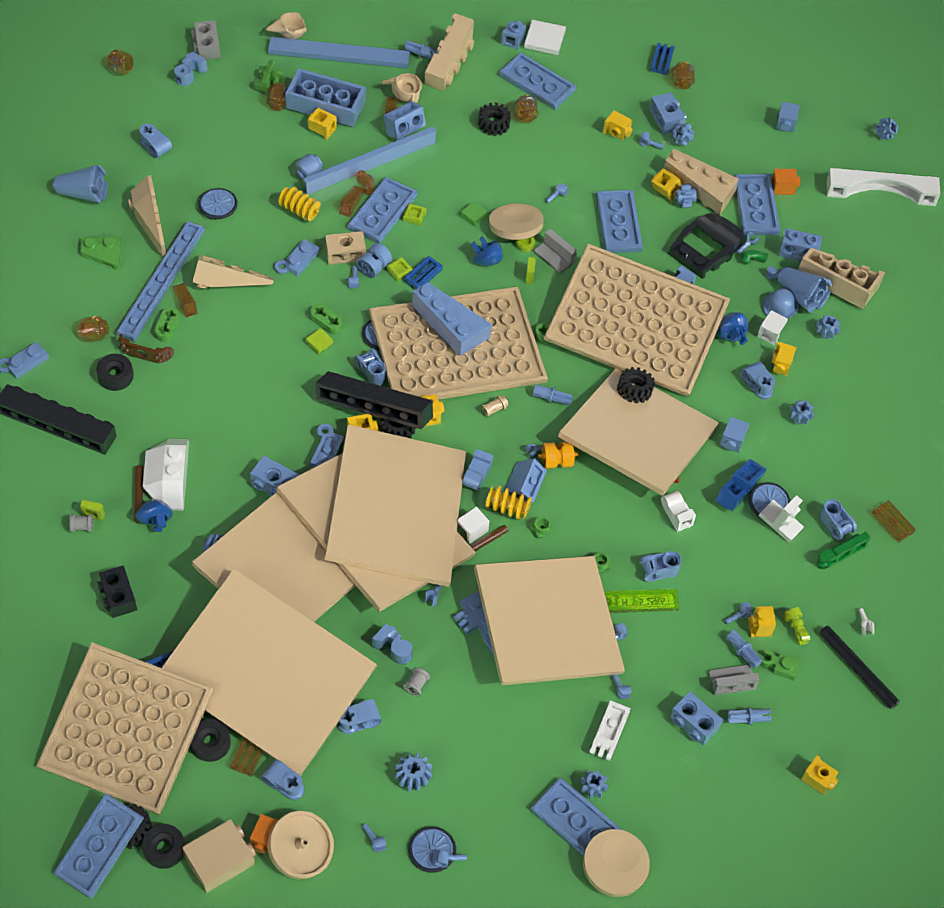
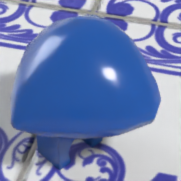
M482 236L479 239L482 242L481 247L476 245L475 241L471 243L476 252L473 263L482 266H493L502 261L503 250L497 241L487 243Z
M732 312L726 314L722 318L716 332L717 337L735 342L738 340L740 345L743 346L748 341L746 338L748 331L747 318L743 313Z
M151 499L137 510L135 516L143 524H152L154 532H162V528L166 527V522L173 516V510L164 501Z

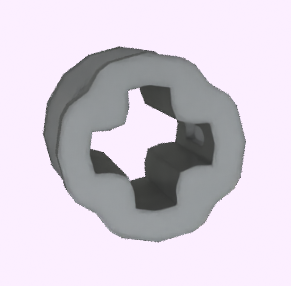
M71 514V533H74L76 530L93 532V514L88 516Z
M415 667L412 670L413 675L408 682L404 683L403 688L413 696H420L421 688L425 682L430 680V675L425 670Z

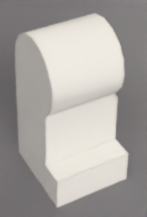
M674 491L661 497L662 506L677 532L693 526L696 514L693 509H689L679 491Z

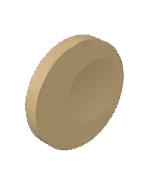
M507 204L498 207L490 214L489 226L491 231L499 237L512 240L526 239L538 234L542 230L543 214L537 208L527 204Z
M306 811L291 812L280 818L269 833L268 852L274 866L287 877L301 880L314 877L328 866L333 856L334 841L332 833L327 824L313 813Z
M619 829L603 831L589 842L584 851V873L590 884L605 895L612 897L630 895L642 886L649 873L650 861L645 846L636 836L627 831Z

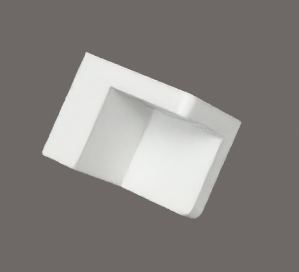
M770 311L760 326L757 337L775 346L780 332L788 319Z
M477 507L458 519V524L467 532V542L469 544L489 531V520Z

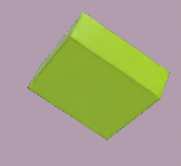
M409 203L403 216V221L421 226L427 208Z
M402 257L387 265V271L397 282L404 279L413 270Z
M528 257L527 284H532L534 281L535 257Z
M321 328L306 338V343L318 354L334 344L333 339Z
M82 500L80 505L82 515L88 516L93 514L94 519L103 521L105 516L103 504Z

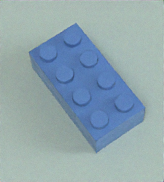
M299 68L285 93L286 108L309 115L314 113L317 108H320L335 115L337 123L354 127L366 103V87Z

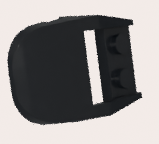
M707 213L683 229L670 247L668 254L703 279L708 271L712 270L714 272L720 268L721 264L724 262L728 263L732 259V255L742 246L743 232L728 219L718 214ZM696 228L724 247L712 260H709L684 242V238Z

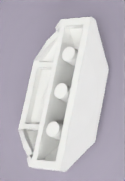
M167 439L147 450L145 455L143 489L152 499L164 501L173 511H184L189 439Z

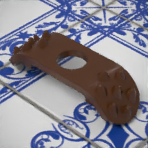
M119 334L118 342H121L119 348L123 349V354L154 363H164L170 360L174 354V350L170 346L152 349L130 343V340L123 338V335ZM137 350L144 351L147 355H142Z

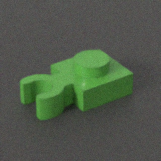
M765 650L763 656L769 658L770 661L762 659L760 666L763 668L773 667L775 668L773 674L794 681L801 659L782 652L777 657L772 651Z

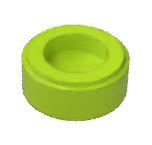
M532 236L516 240V247L522 252H530L535 247V238Z

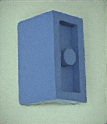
M535 458L517 462L506 487L509 488V495L516 491V494L519 496L524 494V501L532 497L531 503H534L547 470Z

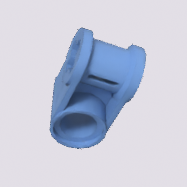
M148 123L140 127L139 130L142 136L140 143L154 158H158L172 149L170 140L155 128L154 125Z
M374 348L369 349V352L363 355H356L354 357L357 367L369 383L380 386L385 383V364L381 361Z
M760 361L741 370L742 379L759 398L769 399L772 397L775 379Z
M830 499L825 502L820 512V519L836 540H841L847 533H853L857 530L856 522L839 501Z
M674 551L642 557L640 565L643 566L645 571V581L653 582L677 576L682 560L680 554ZM667 563H674L675 565H674V566H671V565H668Z
M369 699L349 706L339 720L338 726L340 731L344 734H352L379 725L382 719L375 701Z
M275 759L261 776V779L269 787L276 789L288 799L297 800L304 794L301 776L278 759Z

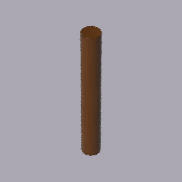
M137 465L135 466L134 521L140 522L135 515L137 510L143 505V466Z
M503 525L471 544L470 547L476 552L507 533L508 528L506 525Z

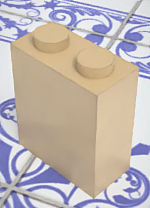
M231 819L182 847L186 860L206 893L255 865V850L250 843H245L243 840L245 835L238 824L235 826Z

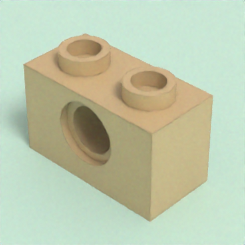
M363 231L325 235L329 265L357 262L366 253Z

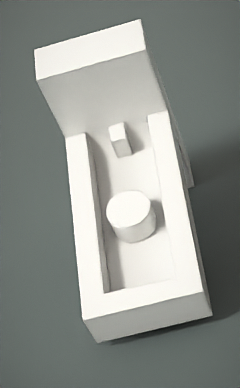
M796 495L785 508H782L775 500H772L758 516L790 543L804 528L795 519V516L801 510L799 505L803 500Z

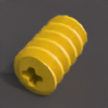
M289 187L284 188L278 200L280 206L285 207V209L290 210L293 214L309 222L316 217L321 205L320 201L315 202L313 197L309 198L308 194L303 195V192L301 190L297 191L296 187H292L290 190Z
M501 485L496 489H493L492 486L485 506L490 508L493 505L494 511H498L501 507L502 514L508 511V515L512 517L516 513V519L520 520L523 516L524 519L526 518L531 506L532 497L524 501V494L516 498V491L509 495V488L501 492Z

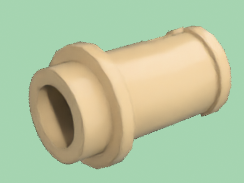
M504 395L497 396V399L482 405V409L485 415L489 417L500 410H506L509 404Z

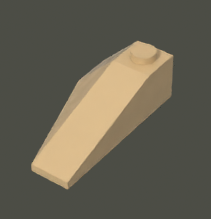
M200 254L193 282L198 287L207 288V286L273 284L274 278L252 270L243 272L244 269L240 266L229 265L228 267L225 266L222 260Z

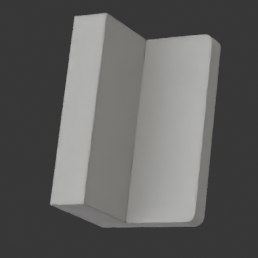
M552 229L545 232L544 242L534 249V253L559 274L576 262L577 250Z
M750 665L709 671L714 695L756 690L760 681L758 672L753 673Z

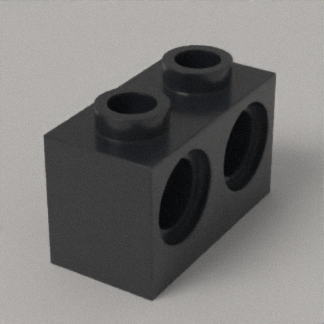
M124 565L99 572L101 581H97L100 593H105L106 599H103L106 612L111 611L112 617L115 618L138 611ZM119 599H122V600H123V601L120 602V603H116V602H115V601H117V600H119Z

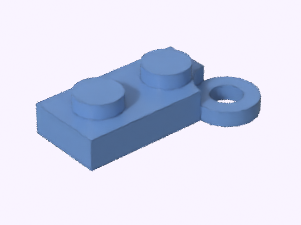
M304 239L288 256L287 261L279 260L275 263V271L279 274L290 272L298 277L320 253V247ZM281 265L286 266L284 269L279 268Z
M35 342L10 359H0V373L10 372L18 379L49 359V355L38 342ZM3 364H8L6 368L1 367Z
M322 424L318 427L317 433L322 439L310 462V466L313 468L336 457L344 443V436L335 434L333 427L329 424ZM327 429L329 432L324 434L322 430Z

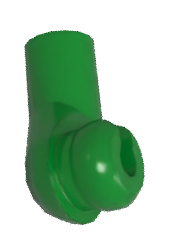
M758 250L744 251L741 254V262L749 264L751 259H755L765 263L768 254Z

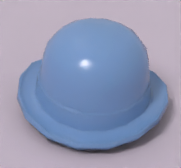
M778 289L766 296L763 309L767 316L770 311H773L788 319L796 314L799 309V303L795 300L790 290Z

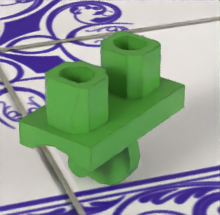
M269 60L267 66H260L259 75L262 79H255L254 82L257 91H265L267 96H272L275 86L283 84L285 81V75L281 69H276L274 60Z

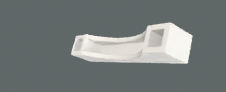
M830 168L827 177V197L846 198L861 191L883 190L902 195L918 205L936 206L940 197L938 177Z

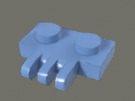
M476 591L460 601V605L464 610L454 616L456 622L460 621L458 625L464 628L463 631L466 635L476 629L482 634L483 626L487 625L480 593Z

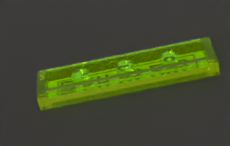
M677 589L604 591L609 613L679 611Z

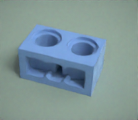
M413 101L383 115L387 135L397 140L403 139L408 134L416 132L426 125L423 106Z
M786 228L779 256L802 261V258L810 248L820 251L822 236Z
M691 691L673 708L670 716L676 726L682 727L688 732L692 740L702 745L720 729L723 722L720 716ZM687 710L691 713V715H686L683 713V711ZM699 725H705L708 729H702Z

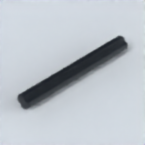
M827 625L821 629L820 635L890 709H894L900 700L830 626Z

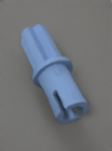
M409 40L405 43V50L419 54V57L423 56L432 59L434 53L437 54V49L425 46L424 43L421 45Z
M536 384L533 391L534 397L549 400L550 403L552 401L567 405L572 403V395L556 391L555 387L552 389Z
M733 630L727 635V641L732 644L737 650V654L742 656L752 668H756L761 664L762 659L751 648L750 642L747 643L737 630Z
M750 707L746 710H729L727 712V720L730 724L748 723V725H751L753 722H771V716H762L763 714H771L770 708L751 709Z

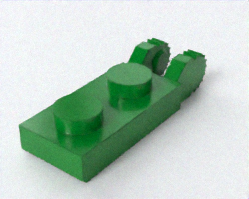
M867 531L860 535L857 533L847 542L836 544L832 550L825 549L819 554V559L816 562L817 567L824 570L865 549L870 540V535Z

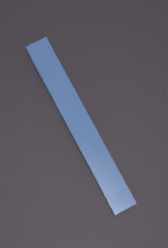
M271 37L268 54L401 68H408L410 51L277 37Z
M430 127L303 179L304 191L309 195L432 145L436 141V130L434 127Z
M189 221L186 222L116 332L118 337L119 334H122L123 338L132 342L136 341L205 231L203 226Z

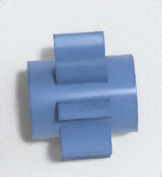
M892 118L879 119L880 123L876 124L875 127L877 136L881 137V140L893 139V134H896L898 131L897 123L892 121Z
M680 122L678 126L673 128L672 137L676 138L675 143L687 146L689 142L693 141L695 131L691 130L692 125Z
M680 185V190L675 192L676 203H681V207H692L691 202H696L695 188L691 189V185Z
M824 315L822 320L818 319L816 326L818 328L816 332L820 333L822 338L833 339L834 334L838 335L840 332V321H837L834 316Z
M796 400L795 406L791 405L789 410L791 412L790 419H793L797 424L805 423L807 425L809 419L813 420L815 413L812 411L814 406H811L807 400Z
M588 770L587 778H581L580 783L584 785L581 792H586L589 795V799L592 796L601 798L602 791H607L608 785L604 784L607 776H602L599 770L592 773Z

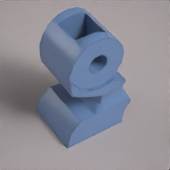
M193 51L186 54L182 64L178 65L174 70L177 84L181 86L191 84L194 81L193 70L199 73L208 71L206 59Z
M385 624L372 638V647L383 649L386 644L390 643L392 645L390 658L398 664H407L412 659V644L407 640H401V634L397 632L395 626Z

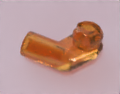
M364 170L358 171L357 180L365 187V193L367 195L373 194V177L366 174Z

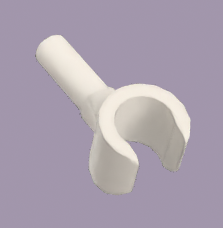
M860 608L858 611L862 619V635L866 636V631H871L874 634V622L868 620L863 608Z

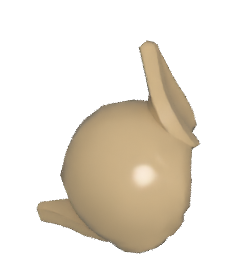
M289 12L282 14L266 30L278 32L287 39H298L306 32L304 19L301 18L299 13Z
M410 73L400 74L381 82L383 85L392 84L393 94L402 102H418L422 83L416 75Z

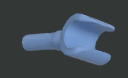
M648 132L641 133L639 139L641 146L652 145L663 149L664 145L651 140Z
M559 183L555 192L545 201L549 203L559 194L565 197L568 193V186Z
M750 232L747 235V241L737 250V252L740 254L750 244H757L759 242V237H757L754 241H751L750 238L754 235V233Z
M771 265L767 268L768 272L765 275L769 279L775 280L782 269H775Z
M357 266L352 268V277L347 278L349 289L359 287Z
M529 444L526 447V452L534 451L529 454V457L531 459L537 458L538 454L542 452V446L537 447L535 444Z
M436 585L433 590H427L424 603L433 601L432 606H436L438 592L442 585Z
M750 603L741 604L739 606L740 612L725 619L726 624L741 617L744 619L752 615Z
M624 623L614 627L617 640L627 637V628Z
M617 674L611 675L617 686L618 698H630V685L622 686V682Z
M364 824L363 829L370 837L373 850L375 852L386 850L384 836L376 838L370 827Z
M441 851L435 857V866L447 867L448 861L467 860V855H452L447 851Z

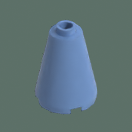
M94 165L60 174L53 180V189L61 195L101 203V200H105L108 189V182L104 181L103 175H106V172L101 165Z
M789 267L782 269L778 274V283L784 289L790 290L795 300L810 313H814L813 310L815 308L819 310L830 295L831 291L828 290L829 285L832 286V283L826 277Z

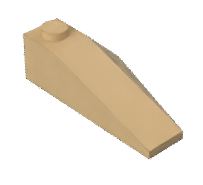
M149 175L131 190L132 199H128L130 210H134L136 219L161 256L165 257L166 250L152 177Z

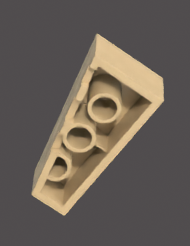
M673 149L665 160V170L678 177L681 185H691V189L695 188L696 196L702 201V205L713 209L714 214L721 215L736 192L738 178L676 149Z
M810 248L802 258L798 269L828 278L832 283V286L829 285L828 287L829 291L861 309H864L878 290L885 275L883 271L879 270L877 273L869 270L870 267L862 265V267L851 264L850 260L835 259L834 255Z

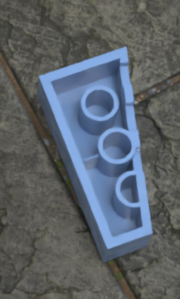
M429 282L413 291L412 306L459 356L490 338L491 323Z

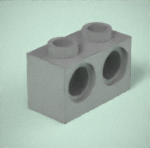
M215 20L194 22L195 30H192L193 41L197 42L194 43L195 53H198L206 60L221 58Z

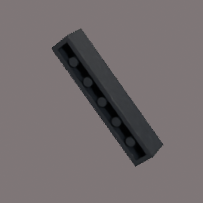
M327 371L316 382L317 400L421 430L433 418V400Z
M7 384L0 394L1 415L103 455L107 453L117 437L115 426L109 421L96 419L91 414H83L73 407H65L55 400H47L36 393L24 391L18 386Z

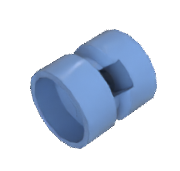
M375 243L367 250V253H364L357 260V266L366 277L375 278L392 261V255L384 245Z

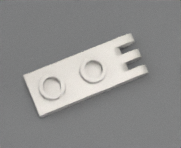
M613 701L609 702L589 753L594 754L596 747L600 748L598 756L602 758L606 750L608 751L606 760H611L631 708Z

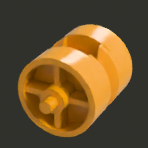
M550 442L543 443L542 454H538V458H542L545 469H554L558 465H561L562 468L574 467V458L579 454L574 451L573 445L568 442H560L558 446Z

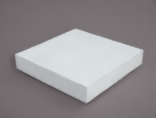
M532 20L524 48L558 55L566 27Z

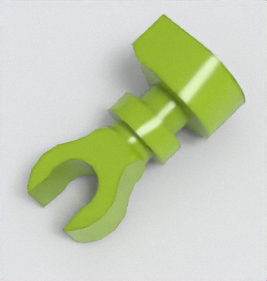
M795 607L787 610L783 617L786 623L792 621L791 627L795 629L799 645H804L808 643L810 636L803 626L804 622L801 619L803 614L800 608Z

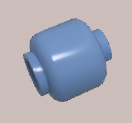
M308 153L296 163L298 169L296 173L303 180L308 176L323 171V163L316 154Z

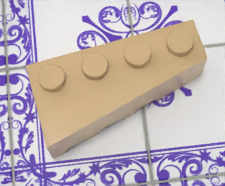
M456 13L452 17L453 25H448L444 41H440L437 54L434 53L425 71V85L441 91H445L446 87L451 85L454 74L459 72L460 64L465 62L468 51H471L474 46V20Z

